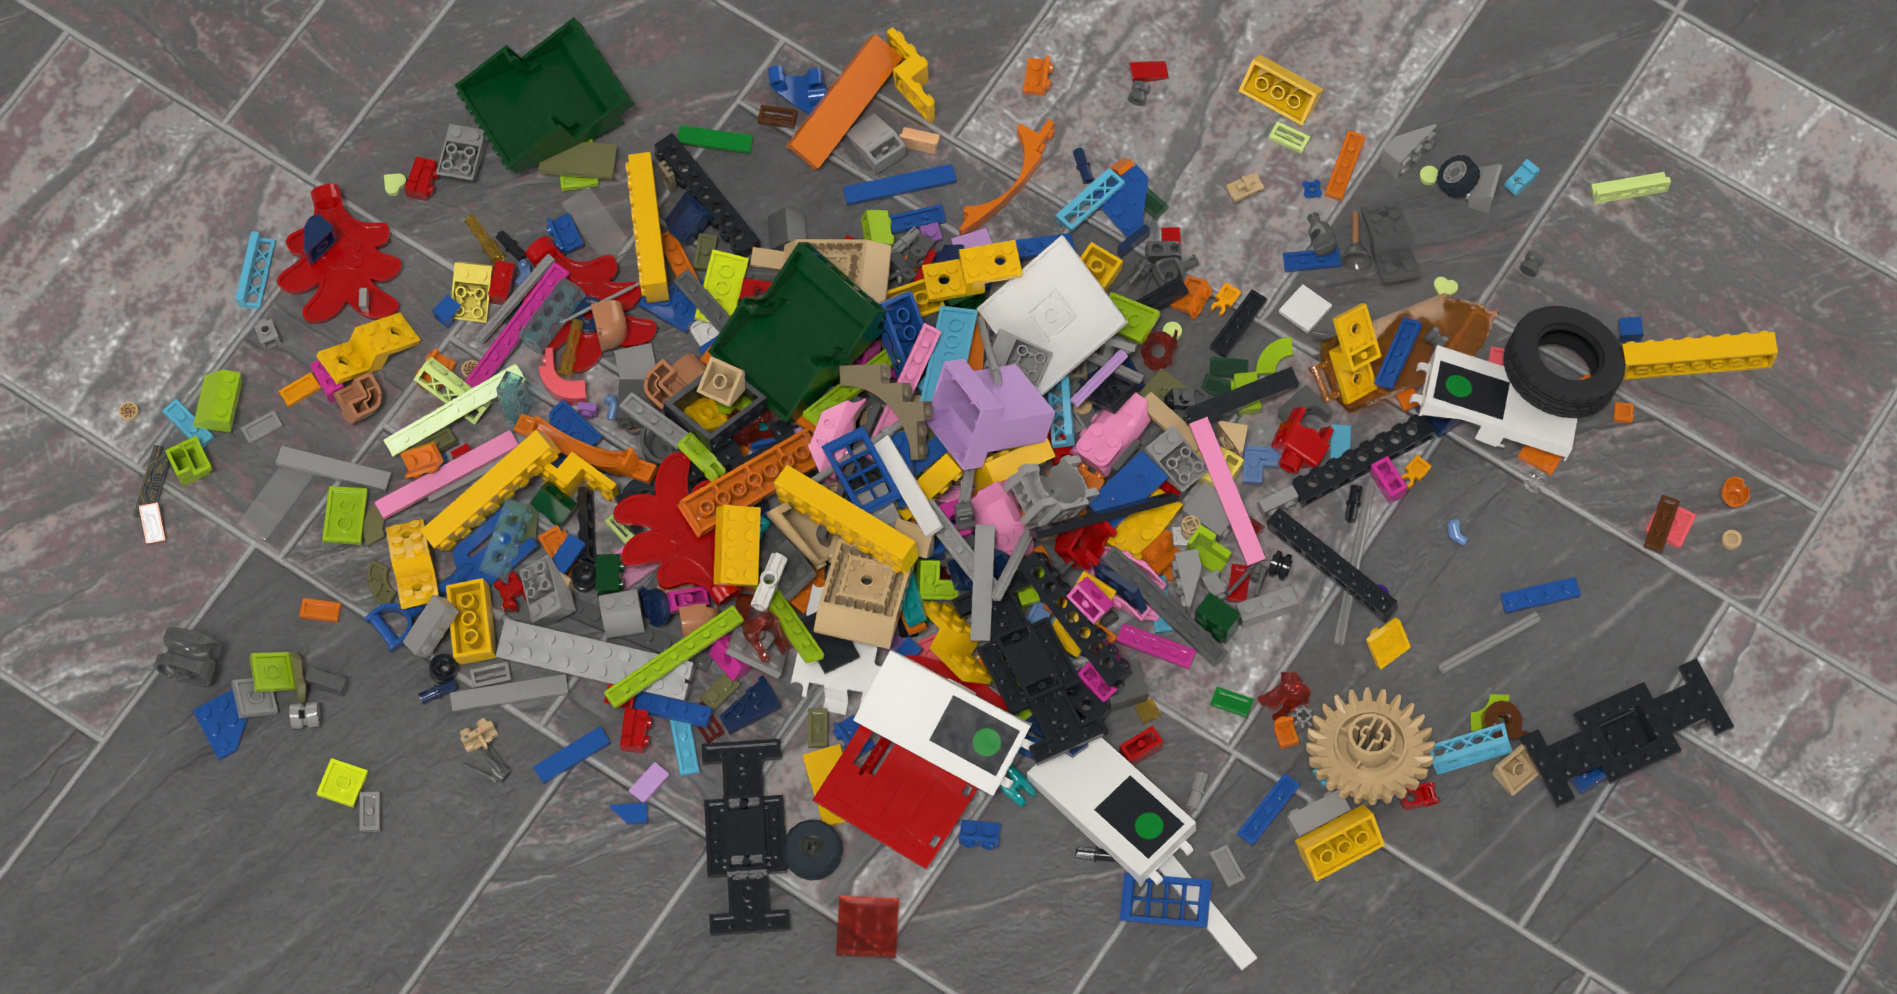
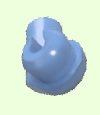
M525 259L518 262L520 276L514 281L517 286L532 272L530 263Z
M607 394L604 399L605 404H609L607 419L616 421L618 399L614 394Z
M1452 519L1447 525L1448 535L1455 542L1465 546L1469 538L1460 533V521Z

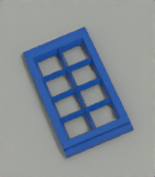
M863 426L821 446L852 504L871 514L902 498ZM862 439L867 449L854 455L849 445ZM846 447L851 457L838 463L833 452ZM870 453L875 463L862 469L857 459ZM854 461L859 471L845 477L840 467ZM878 467L883 477L870 483L865 472ZM861 475L866 486L853 491L848 481ZM885 481L890 492L877 497L872 487ZM869 489L874 500L861 506L856 495Z
M1124 873L1120 921L1195 928L1208 927L1212 880L1161 876L1163 878L1161 883L1165 884L1164 898H1152V883H1154L1152 879L1148 878L1145 880V882H1148L1146 897L1134 896L1136 880L1130 873ZM1170 884L1182 885L1181 900L1168 899ZM1187 886L1200 887L1198 901L1186 900ZM1133 900L1146 901L1144 916L1132 915ZM1150 901L1163 902L1162 917L1149 916ZM1168 903L1181 904L1179 918H1167ZM1185 904L1198 905L1197 920L1184 919Z

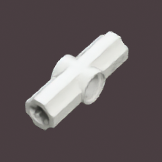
M772 553L765 571L760 576V583L751 602V606L758 611H767L774 592L778 589L779 580L788 561L782 554ZM767 580L774 581L772 584L765 583Z

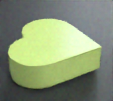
M399 173L384 175L386 193L389 196H396L400 189L406 186L405 176Z
M1438 277L1434 281V290L1441 301L1455 295L1458 291V284L1454 280Z

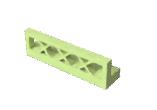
M1664 172L1591 184L1590 188L1594 203L1598 204L1668 192L1671 180L1670 177L1665 176Z
M430 357L424 363L413 379L444 403L453 400L452 396H460L473 388L433 357ZM424 371L431 375V382H426L421 378ZM437 384L446 386L447 393L438 391ZM492 401L478 407L476 410L479 413L476 417L469 413L463 417L475 425L492 404Z

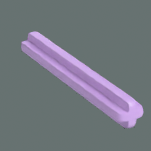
M1120 349L1070 398L1071 403L1079 407L1127 359L1128 355L1126 352Z

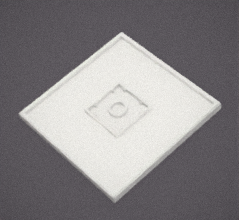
M1062 235L1022 269V277L1010 279L977 308L996 335L1000 328L1052 352L1038 387H1035L1042 396L1129 323Z

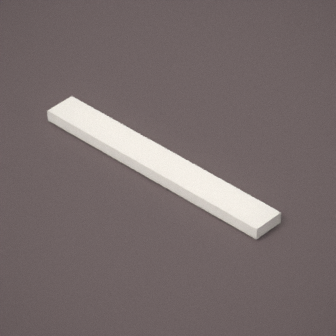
M1173 855L1158 868L1163 876L1191 878ZM1170 884L1181 897L1182 885ZM1187 886L1186 900L1198 901L1200 887ZM1210 901L1208 927L1206 929L1238 968L1243 971L1257 960V956ZM1187 904L1197 917L1198 905Z

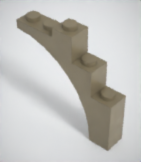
M889 364L839 366L840 385L862 388L881 398L894 411L905 430L909 442L911 460L927 459L926 421H932L934 414L932 401L911 402V383H890L891 370Z

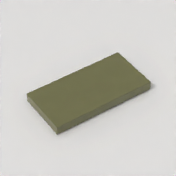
M583 142L541 161L538 169L539 174L613 180L617 145Z

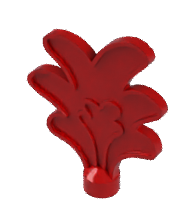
M324 184L314 188L310 192L314 206L313 216L319 213L335 229L338 241L311 266L308 264L304 252V227L290 234L286 239L287 248L291 254L301 258L278 276L277 284L279 288L290 294H303L318 287L315 295L302 310L305 321L310 324H322L336 318L347 304L361 316L375 321L397 314L400 309L398 301L380 290L373 283L389 282L396 278L402 270V263L399 258L377 250L389 242L390 230L388 225L383 222L365 223L352 218L344 209L343 198L338 184ZM360 288H367L369 292V312H362L359 307Z
M543 236L527 248L525 256L536 267L549 254L555 259V263L569 271L570 275L538 316H544V319L532 337L531 347L534 352L545 354V348H553L555 352L563 347L573 335V347L568 364L574 374H582L592 369L603 356L604 351H601L597 332L585 334L576 330L570 320L564 324L561 323V320L569 318L572 305L575 301L580 300V298L592 296L601 301L629 286L635 285L637 282H611L618 272L617 262L612 255L607 254L586 262L574 261L565 257L548 236ZM634 287L632 290L612 300L620 301L623 312H628L640 302L642 297L641 287ZM532 289V290L528 293V295L524 298L523 303H524V301L527 299V297L530 295V293L533 291V289ZM588 311L583 314V317L590 319L593 317V313ZM624 314L627 336L625 341L618 347L629 348L648 344L654 340L657 333V325L654 321Z
M675 452L663 460L657 471L654 486L655 496L649 494L632 495L622 500L614 508L613 518L618 524L640 526L649 530L633 536L626 543L622 551L621 561L627 567L661 564L656 575V580L661 588L670 590L682 585H696L705 589L717 606H721L736 597L743 589L741 586L714 585L716 528L698 538L677 506L681 499L706 486L711 481L700 482L689 494L688 473L690 459L683 452Z

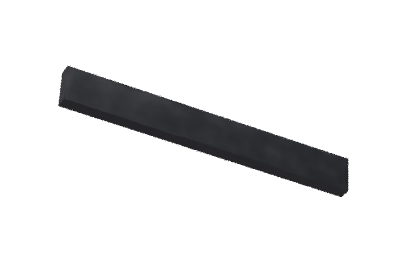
M1166 492L1029 529L1031 537L1036 539L1048 537L1178 502V494Z

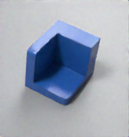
M447 295L432 310L434 318L449 329L453 325L452 317L459 311L461 305Z
M1641 316L1619 318V343L1641 341L1644 334Z

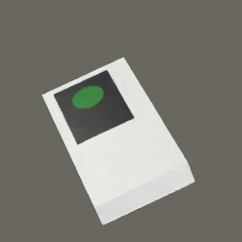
M1439 345L1436 346L1428 363L1420 362L1417 364L1416 371L1424 370L1427 373L1423 394L1411 395L1409 402H1418L1421 405L1419 416L1428 415L1461 419L1480 425L1481 427L1475 439L1494 447L1504 448L1505 445L1500 443L1503 438H1507L1563 456L1564 461L1568 458L1572 451L1578 418H1562L1550 415L1532 406L1513 388L1506 375L1504 366Z
M893 649L890 650L853 719L855 722L992 796L1000 785L1008 789L1011 788L1014 780L1005 777L1020 747L1029 750V746L1034 744V742L1024 738L1031 723L976 696V692L950 678L946 679Z
M1102 737L1089 742L1088 748L1074 758L1067 754H1062L1038 766L1036 764L1027 772L1028 781L1094 844L1109 853L1135 878L1140 887L1143 886L1148 878L1152 879L1156 886L1160 884L1163 878L1156 870L1178 849H1182L1186 856L1194 851L1186 840L1196 831V822Z

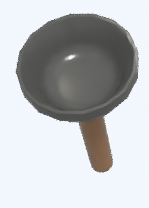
M1357 211L1352 213V244L1341 258L1342 265L1351 270L1365 269L1371 264L1370 254L1360 244L1359 212Z

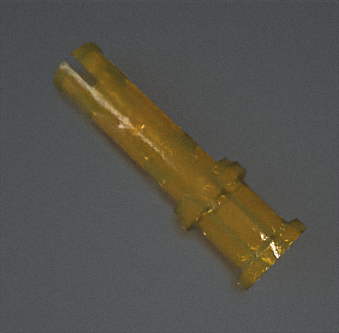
M474 214L467 216L464 222L482 245V252L488 255L490 263L495 265L496 260L503 261L506 255L499 250L497 242L490 239Z
M572 319L565 351L560 355L561 363L559 369L556 370V373L561 376H573V365L577 361L575 354L584 324L582 320Z

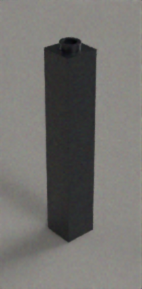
M1291 366L1188 407L1183 418L1187 426L1208 417L1211 423L1298 388L1299 382Z

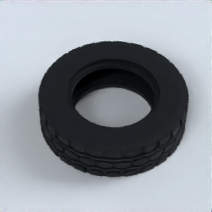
M1565 306L1541 307L1526 314L1518 322L1504 349L1503 361L1505 372L1516 392L1535 408L1562 418H1583L1600 412L1611 401L1625 374L1626 365L1622 347L1608 327L1585 312ZM1544 344H1560L1573 349L1587 362L1591 377L1584 380H1570L1556 375L1542 362L1538 353V347Z

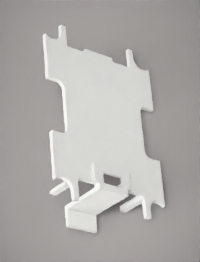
M812 586L806 616L817 612L824 586ZM852 641L860 658L827 674H824L817 661L805 663L799 653H797L791 684L797 682L803 686L802 697H806L809 683L824 685L825 702L823 708H828L829 713L846 716L849 703L848 690L862 692L861 706L881 669V666L875 664L877 646Z

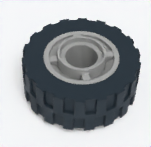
M1453 156L1449 160L1447 159L1441 165L1440 170H1438L1437 183L1448 196L1461 197L1468 194L1477 185L1480 179V170L1469 156Z

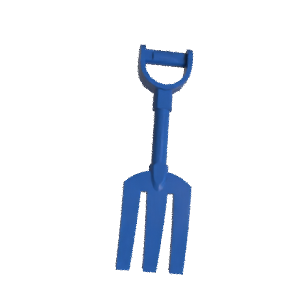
M504 505L486 523L454 547L453 555L456 570L437 585L440 597L446 594V585L483 578L491 587L539 546L534 537H530L484 574L481 573L484 568L502 554L526 530L521 521H517L488 546L471 558L468 557L470 553L487 540L513 514L508 505ZM385 603L371 611L364 620L366 623L373 625L389 645L388 650L392 653L404 645L403 641L412 628V620L422 613L427 604L401 609L399 604ZM388 612L401 614L408 623L406 632L398 638L381 615Z

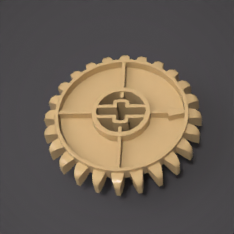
M1369 687L1365 688L1362 701H1358L1354 690L1351 689L1349 690L1347 705L1344 704L1338 695H1335V711L1324 703L1322 705V715L1325 720L1314 715L1313 726L1316 730L1308 728V739L1314 742H1306L1307 753L1314 755L1309 757V765L1313 768H1320L1315 773L1317 779H1327L1326 789L1329 791L1339 789V797L1342 799L1347 798L1349 795L1353 797V802L1356 804H1360L1362 799L1368 800L1370 805H1376L1379 799H1382L1386 804L1392 803V796L1394 795L1402 799L1406 797V788L1416 790L1419 787L1417 779H1425L1429 771L1423 767H1429L1433 763L1434 756L1426 754L1434 750L1435 741L1425 742L1430 738L1432 728L1428 727L1419 730L1424 724L1425 715L1421 714L1411 720L1414 703H1410L1402 711L1399 710L1401 703L1400 694L1396 695L1390 705L1386 704L1385 689L1381 690L1377 701H1372Z

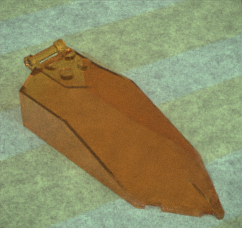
M1442 293L1371 321L1381 353V357L1370 362L1375 380L1403 317L1422 323L1420 332L1393 391L1377 387L1378 389L1354 402L1345 404L1329 354L1330 350L1340 345L1337 335L1321 342L1320 363L1309 367V371L1313 373L1322 395L1321 399L1324 402L1335 399L1351 413L1425 383L1427 373L1424 370L1416 371V368L1420 362L1428 363L1434 352L1432 343H1427L1422 339L1434 325L1440 329L1441 335L1446 334L1449 337V340L1443 347L1474 357L1490 333L1495 317L1499 316V311L1497 309H1487L1485 305L1462 298L1455 299L1450 297L1449 294ZM1357 327L1352 329L1353 334L1355 333ZM1320 369H1323L1332 394H1329ZM1357 374L1354 376V383H1356L1358 379Z

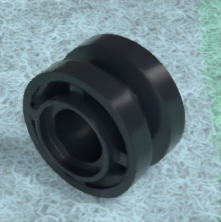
M1277 550L1268 569L1269 576L1274 577L1277 574L1279 580L1284 581L1292 565V555L1287 554L1284 557L1282 551Z
M580 562L573 567L571 579L576 590L590 592L595 589L596 566L594 564ZM582 575H588L589 578H588V579H582L581 576H582Z
M448 654L434 656L429 665L431 679L438 684L454 680L457 674L455 659ZM441 666H445L448 668V670L445 672H441L438 670V668Z

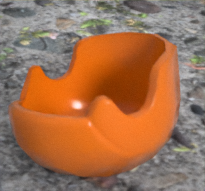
M1733 476L1728 478L1722 485L1721 497L1730 507H1742L1750 498V488L1745 486L1743 478Z

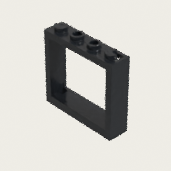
M701 374L663 403L664 413L666 417L688 433L691 432L710 452H713L768 410L767 397L745 381V391L742 394L751 400L752 403L710 434L682 412L683 409L703 395L696 392L703 377V374Z

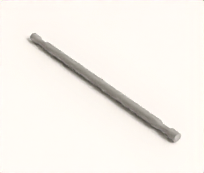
M640 282L635 283V285L629 286L601 301L612 300L632 290L634 287L640 286ZM591 306L569 316L567 319L561 320V323L564 324L568 320H572L592 310Z

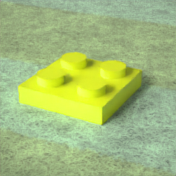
M331 758L316 794L319 797L354 808L369 772L368 770Z

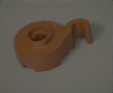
M1494 702L1481 715L1482 729L1498 725V717L1503 718L1508 738L1511 741H1517L1522 736L1530 733L1521 730V712L1510 702ZM1502 730L1495 732L1491 737L1495 739L1502 737Z

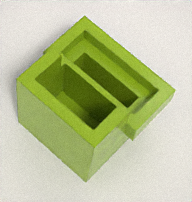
M197 436L165 450L182 487L210 475L209 471L213 470Z

